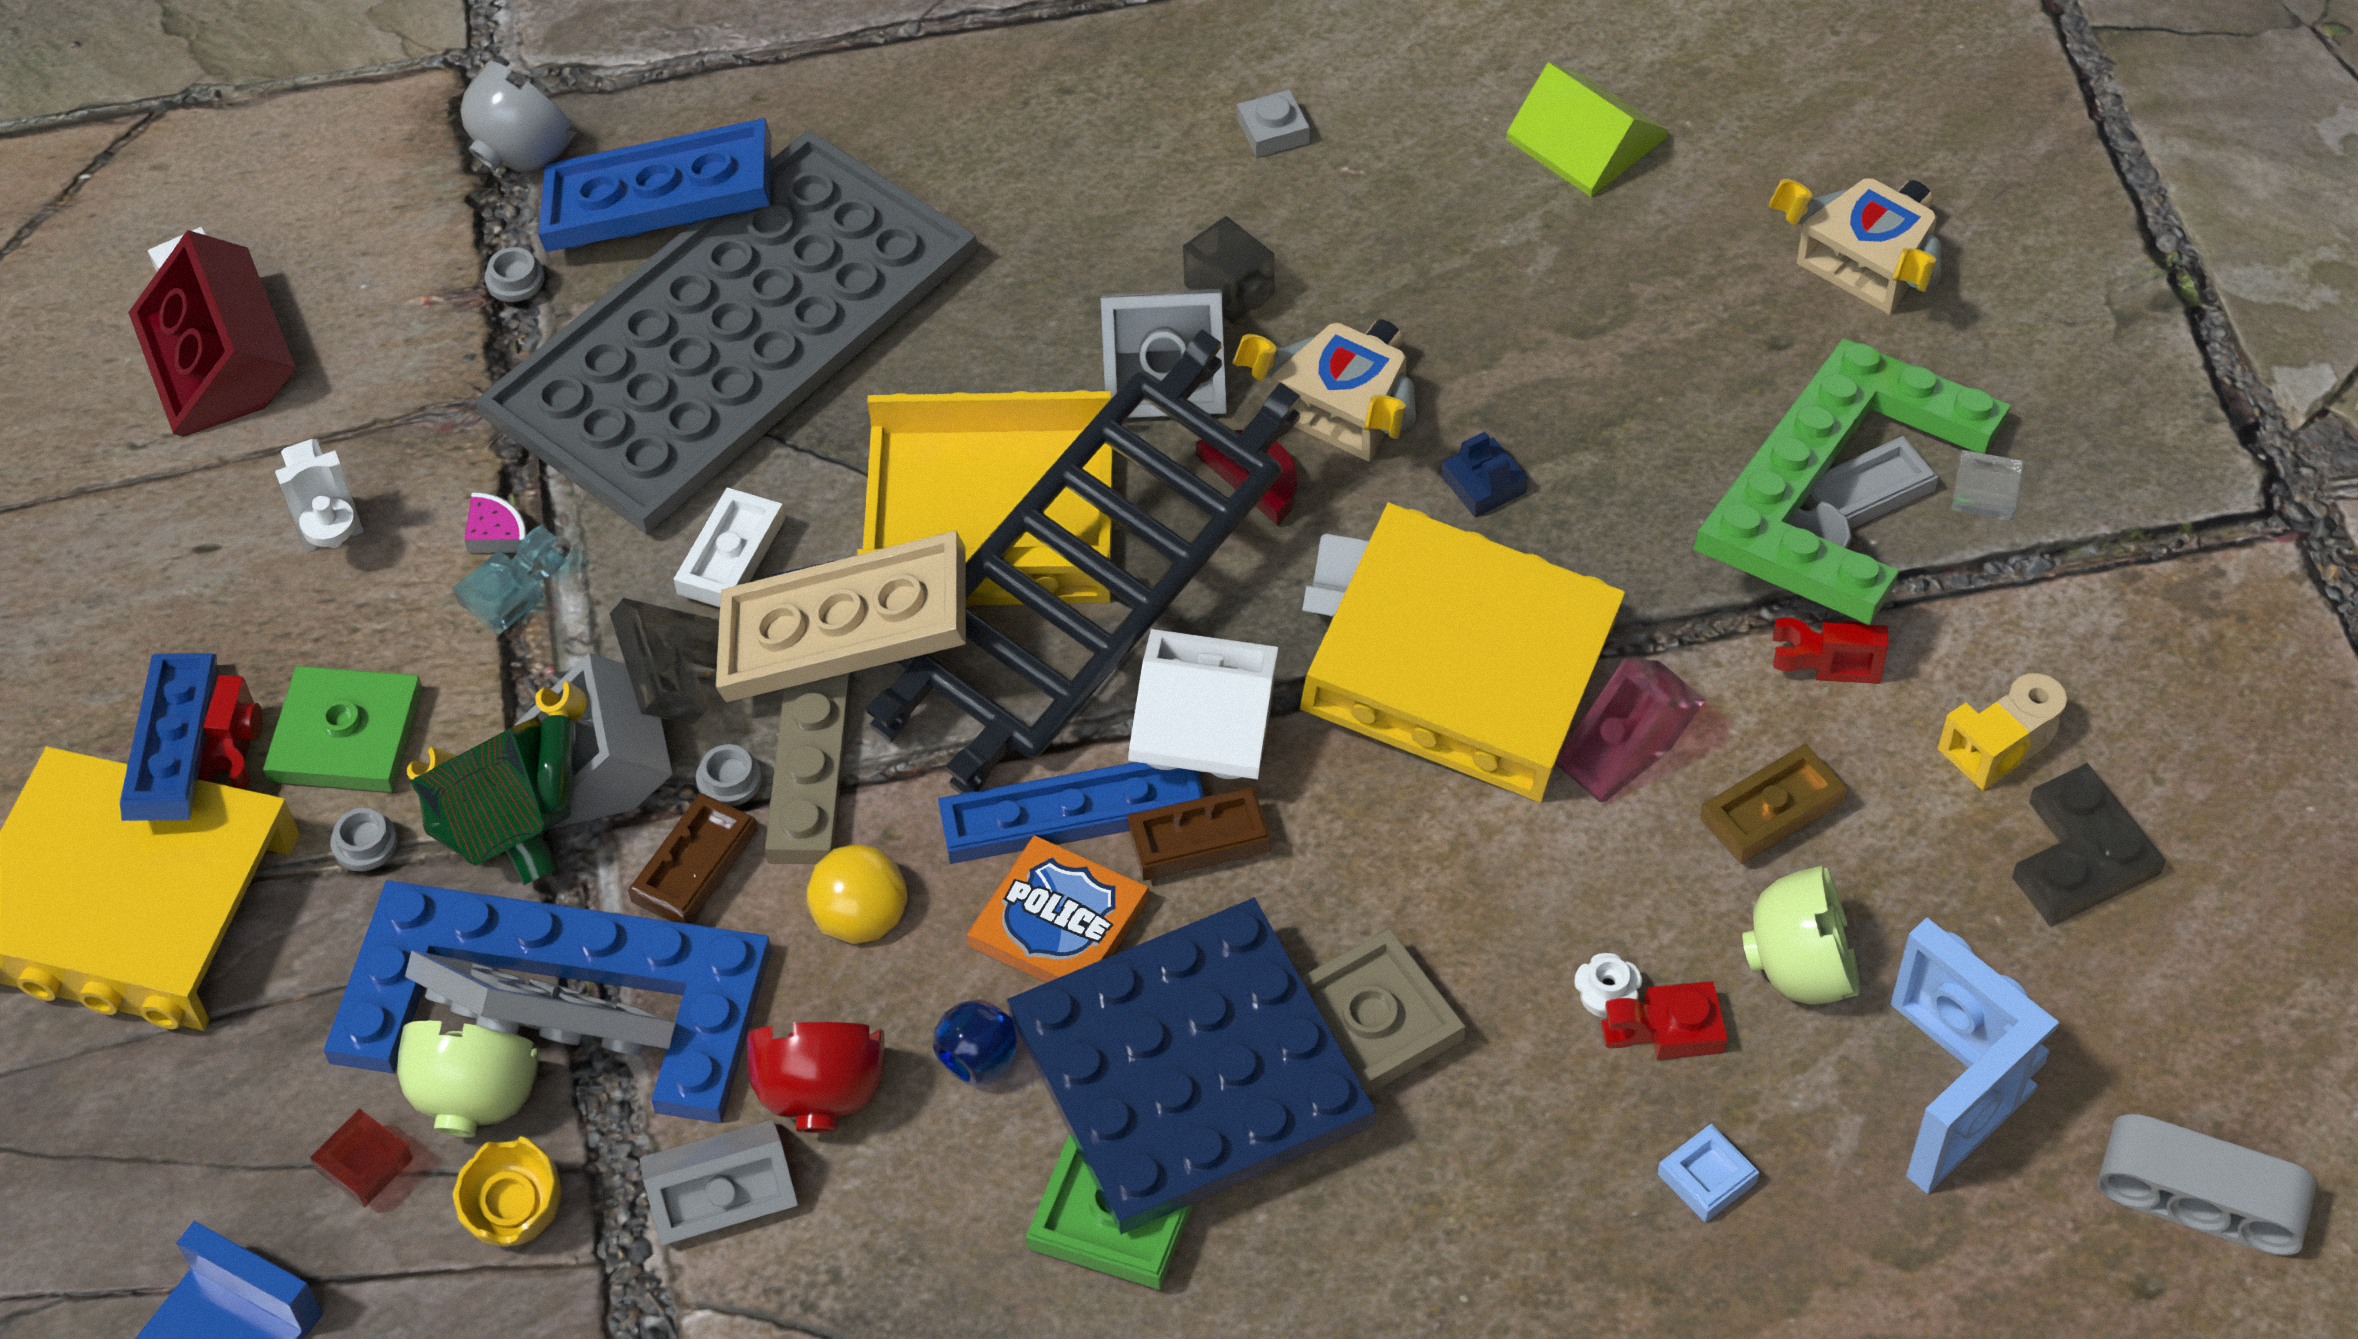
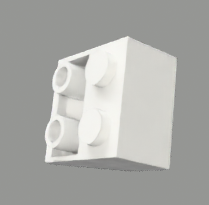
M1151 629L1142 664L1128 761L1146 763L1160 770L1182 768L1210 772L1223 779H1237L1241 777L1258 779L1271 710L1278 647Z

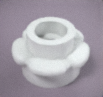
M1597 954L1591 958V963L1582 964L1575 974V988L1580 991L1582 1004L1589 1012L1596 1016L1607 1018L1606 1001L1617 998H1632L1636 1000L1639 998L1637 989L1642 985L1640 971L1633 963H1625L1616 954ZM1609 978L1612 979L1615 982V984L1609 986L1603 984L1602 981L1604 979Z

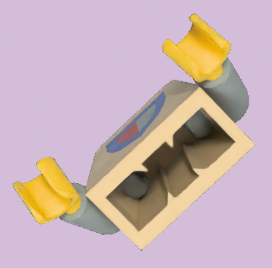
M1873 178L1861 180L1849 190L1844 189L1817 197H1812L1813 194L1807 187L1794 180L1782 179L1778 184L1767 206L1770 209L1785 212L1786 220L1791 225L1795 226L1798 223L1803 225L1797 256V264L1889 315L1895 311L1909 286L1926 292V289L1938 284L1941 278V242L1933 235L1937 216L1933 210L1929 209L1933 204L1931 191L1921 182L1909 180L1896 191Z
M1376 320L1365 334L1341 323H1332L1317 336L1308 337L1282 348L1276 347L1270 340L1259 335L1245 334L1242 336L1233 364L1237 367L1247 366L1252 368L1251 374L1258 381L1271 377V392L1281 382L1300 395V402L1294 409L1300 413V419L1293 427L1370 462L1385 433L1389 434L1391 438L1399 439L1400 432L1411 429L1416 421L1414 383L1406 377L1407 357L1401 350H1398L1403 343V335L1389 321Z

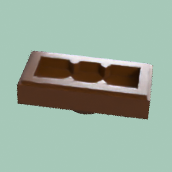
M1254 786L1127 815L1128 831L1143 881L1271 852V838Z
M700 792L629 887L628 893L631 902L671 922L690 924L758 831L755 817Z

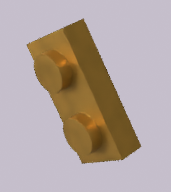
M1805 743L1703 803L1700 820L1740 864H1743L1844 803L1847 787Z

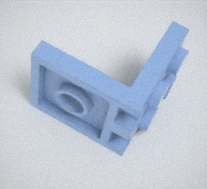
M1926 918L1908 935L1890 1005L1968 1068L1924 1112L1906 1177L1925 1193L1929 1194L2036 1092L2038 1084L2030 1078L2045 1065L2050 1050L2043 1046L2042 1043L2057 1029L2059 1022L2029 999L2027 993L2018 982L2006 975H1999L1975 956L1969 945L1961 937L1952 932H1945L1929 918Z

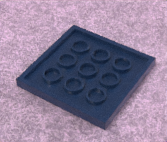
M1255 897L1007 999L1009 1015L1120 1234H1124L1376 1125V1111Z

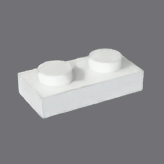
M726 488L673 579L677 595L720 607L721 589L749 583L785 520L783 504Z

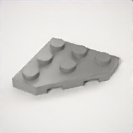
M411 950L405 977L427 988L426 999L451 1005V1012L476 1018V1025L503 1033L517 1034L519 1025L539 1029L541 1037L574 1045L580 1044L582 1034L603 1037L602 1047L630 1055H641L643 1045L665 1049L670 1047L676 1022L648 1009L619 1002L617 1003L616 1010H613V1003L584 995L585 992L538 979H530L527 985L525 984V979L497 971L498 968L472 961Z

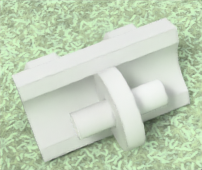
M310 439L284 448L281 453L286 467L276 470L275 473L305 553L317 549L318 546L339 547L350 536L364 533L336 451L322 454L317 439Z

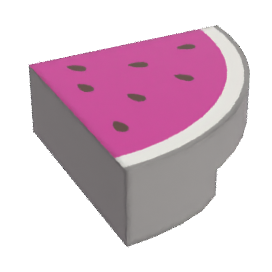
M472 492L464 538L468 553H529V538L524 521L518 510L508 501L496 495Z

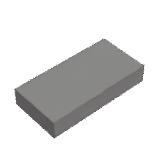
M1901 436L1828 469L1804 501V504L1809 510L1816 508L1820 502L1825 501L1832 504L1848 519L1851 530L1934 492L1938 476L1906 438Z

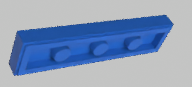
M152 654L120 798L122 821L190 820L206 739L203 726L218 676L217 654Z
M1133 762L938 798L949 862L953 864L1023 851L1034 835L1056 845L1128 831L1127 815L1203 798L1204 795L1198 771L1182 768L1160 770L1146 763Z

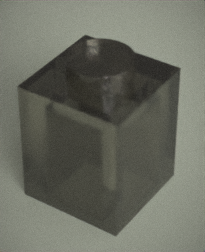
M1228 216L1223 217L1183 245L1184 285L1190 290L1221 289L1222 316L1229 322L1233 323L1250 310L1262 307L1270 296L1275 293L1274 253Z

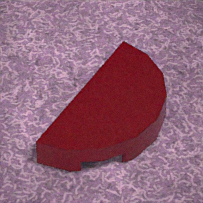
M1234 430L1238 434L1243 432V430ZM1203 439L1195 442L1196 456L1235 490L1251 473ZM1275 441L1266 453L1280 463L1282 473L1255 507L1278 526L1292 511L1297 489V475L1294 460L1284 447Z

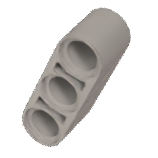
M2126 1114L2118 1117L2113 1122L2097 1177V1188L2101 1194L2117 1204L2273 1255H2292L2298 1253L2303 1248L2318 1186L2314 1175L2299 1165L2140 1114Z

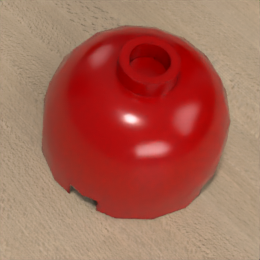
M801 1022L793 1023V1032H790L787 1038L773 1039V1026L761 1027L748 1032L747 1067L750 1085L759 1103L771 1113L779 1117L796 1119L797 1132L827 1133L837 1131L838 1118L859 1113L872 1101L882 1081L885 1062V1033L882 1029H878L869 1035V1025L860 1023Z

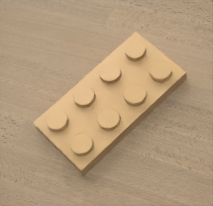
M952 531L721 589L716 689L727 703L965 645L966 546L958 532Z

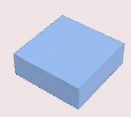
M1710 1124L1659 1163L1658 1175L1706 1223L1756 1185L1759 1171Z

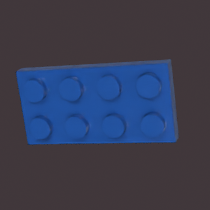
M761 118L545 164L538 235L545 252L564 248L577 249L593 242L621 236L634 237L645 231L674 225H691L703 219L731 213L744 214L756 208L770 206L772 135L766 119Z

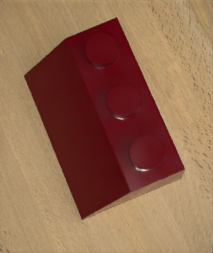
M187 230L128 312L172 433L184 437L265 409L279 389L286 385L296 368L248 247Z

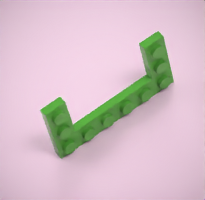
M1843 338L1699 528L1693 550L1870 625L1894 590L1899 570L1880 563L1868 555L1854 552L1818 537L1811 531L1797 528L1788 523L1870 410L1985 455L2004 427L2011 405L1991 397L1982 390L1968 388L1935 375L1927 368L1910 365L1880 353L1869 345L1855 343Z

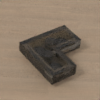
M623 598L610 612V617L641 714L694 724L708 709L698 679L716 682L719 619Z
M2088 763L2033 788L2029 804L2060 843L2017 862L2012 878L2050 927L2161 875L2166 859Z

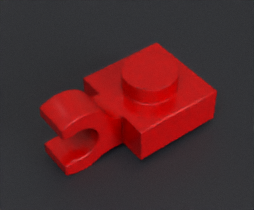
M1789 617L1776 619L1773 641L1790 642L1795 646H1776L1773 668L1786 672L1799 669H1816V680L1880 684L1889 647L1888 626L1867 625L1856 621L1843 623L1823 622L1821 633H1816L1799 619Z
M219 675L203 726L208 740L203 751L198 780L212 782L217 773L230 770L229 780L232 787L245 790L250 780V773L245 759L250 741H256L260 736L262 709L259 703H254L244 677Z
M1714 981L1647 987L1643 1001L1644 1004L1632 998H1617L1605 1002L1608 1019L1601 1020V1028L1607 1048H1624L1634 1044L1653 1042L1657 1060L1723 1054L1728 1038Z

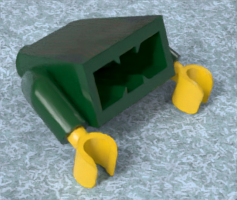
M569 681L563 683V697L561 700L559 695L548 687H544L536 693L535 701L537 707L549 715L542 720V723L539 717L536 716L509 728L458 756L431 746L428 749L430 764L414 760L407 767V775L411 779L410 783L419 796L422 823L426 834L458 855L464 856L466 861L473 866L505 851L523 886L559 868L541 832L571 817L569 802L571 801L574 722L584 715L588 700L586 694Z

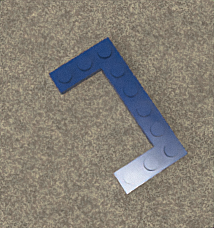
M386 880L323 1051L329 1064L394 1074L398 1063V1052L403 1027L413 1021L424 990V986L405 977L411 950L472 961L499 969L682 995L670 1047L666 1050L651 1099L655 1114L722 1123L772 951L768 935Z

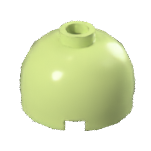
M1824 865L1800 870L1772 883L1761 893L1754 906V930L1743 932L1742 934L1746 957L1752 972L1765 970L1770 983L1776 991L1789 1000L1805 1004L1831 1003L1859 995L1860 984L1854 948L1848 949L1844 927H1848L1836 885L1828 868H1824Z
M415 1021L404 1025L398 1052V1078L404 1096L414 1109L435 1118L434 1130L436 1132L457 1137H475L477 1125H496L516 1114L529 1098L536 1078L541 1052L540 1047L532 1049L533 1042L529 1039L471 1024H464L463 1032L449 1031L445 1035H439L442 1021Z

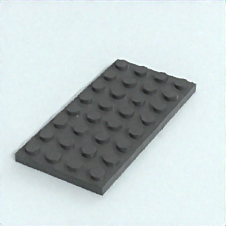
M808 129L771 159L770 206L756 208L744 214L731 213L703 219L691 224L475 399L479 415L647 535L978 252L976 235Z

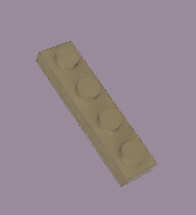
M853 672L784 688L765 844L768 864H817L835 849Z

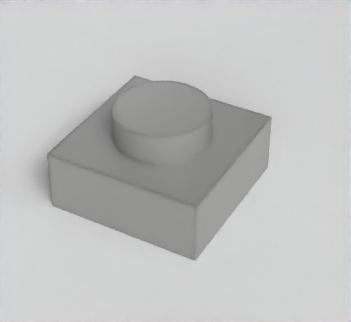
M1290 89L1237 104V121L1256 158L1310 143V127Z

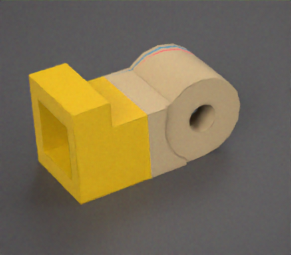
M2028 673L2020 676L2012 683L2009 695L2004 696L1982 712H1976L1965 702L1947 714L1937 749L1975 785L1984 791L2047 747L2055 739L2059 726V716L2064 712L2067 702L2065 689L2057 680L2048 675Z

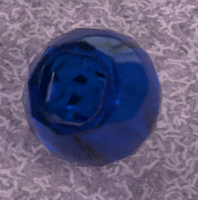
M981 999L962 1001L945 1011L934 1029L932 1048L937 1059L947 1070L967 1085L991 1084L1006 1074L1015 1060L1018 1047V1033L1012 1018L993 1002Z

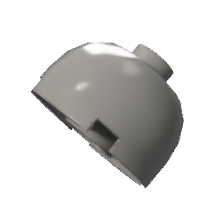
M489 61L473 78L463 95L460 110L465 131L474 141L469 147V151L481 163L494 171L502 164L516 172H532L545 167V164L553 163L577 137V132L568 130L573 124L535 86L528 81L523 86L513 85L505 80L512 70L497 62Z

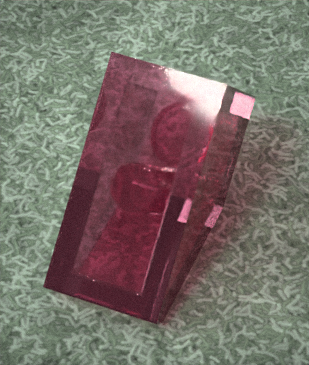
M1624 659L1559 753L1555 764L1599 802H1606L1672 749L1706 699L1658 660Z

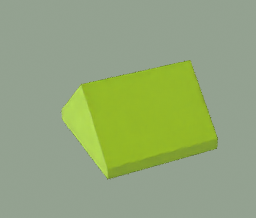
M1548 62L1507 130L1506 140L1589 197H1593L1665 140L1668 130L1585 74Z

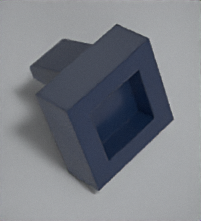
M1482 432L1462 442L1458 454L1442 462V478L1475 518L1526 493L1528 477L1494 437L1490 438L1486 432Z

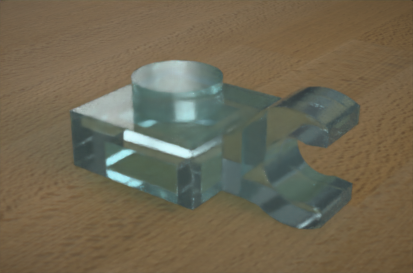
M541 525L531 530L524 537L519 545L517 554L512 560L500 550L497 551L453 587L458 603L497 636L500 635L545 598L539 582L557 572L565 563L564 557L553 549L559 543L558 539Z

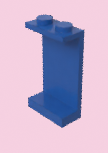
M193 1221L177 1241V1245L191 1269L135 1339H304L323 1313L307 1282L202 1224Z

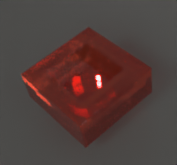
M359 1108L310 1159L318 1173L365 1208L414 1157L408 1144Z

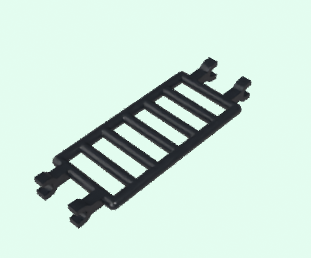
M1203 329L1192 339L1182 358L1162 381L1149 372H1135L966 561V600L987 577L1090 650L1094 655L1070 681L966 606V637L1054 701L1036 722L1029 727L931 655L924 654L896 661L906 670L890 688L880 692L866 707L867 713L874 718L870 723L871 729L889 742H892L904 728L914 709L932 689L985 726L983 731L946 766L947 772L953 776L949 781L950 787L960 794L979 791L991 770L1011 747H1014L1029 758L1041 755L1279 479L1282 473L1281 465L1266 452L1279 437L1287 434L1299 421L1300 413L1294 408L1300 402V395L1280 382L1268 396L1260 412L1241 434L1220 422L1188 400L1201 383L1207 382L1222 367V360L1215 356L1221 349V341ZM1143 400H1146L1251 473L1228 498L1122 425V423ZM1106 443L1212 518L1189 543L1084 470L1083 467ZM1066 487L1173 562L1151 588L1044 514V511ZM1026 532L1134 607L1112 634L1004 559L1006 554Z

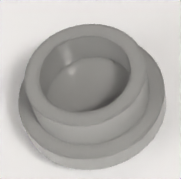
M509 247L496 252L490 258L485 272V282L488 291L495 298L507 302L525 300L540 290L544 283V272L539 260L528 250L520 247Z
M732 744L720 745L708 751L696 772L699 792L731 807L750 800L759 790L762 780L760 766L755 757L742 747Z
M362 807L352 809L338 819L331 835L330 844L335 859L343 867L354 871H367L381 866L391 858L397 847L398 836L392 821L388 817L374 809Z

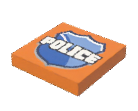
M1034 835L967 933L968 947L1047 983L1113 956L1149 901V887Z

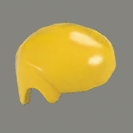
M857 843L833 849L819 861L813 869L806 889V907L820 932L850 944L879 940L899 923L904 913V907L907 904V886L898 865L887 854L876 847Z
M520 1136L515 1141L484 1143L476 1152L474 1158L470 1159L460 1170L452 1197L459 1222L466 1230L487 1245L507 1247L532 1241L554 1222L562 1197V1190L557 1167L550 1156L532 1140Z

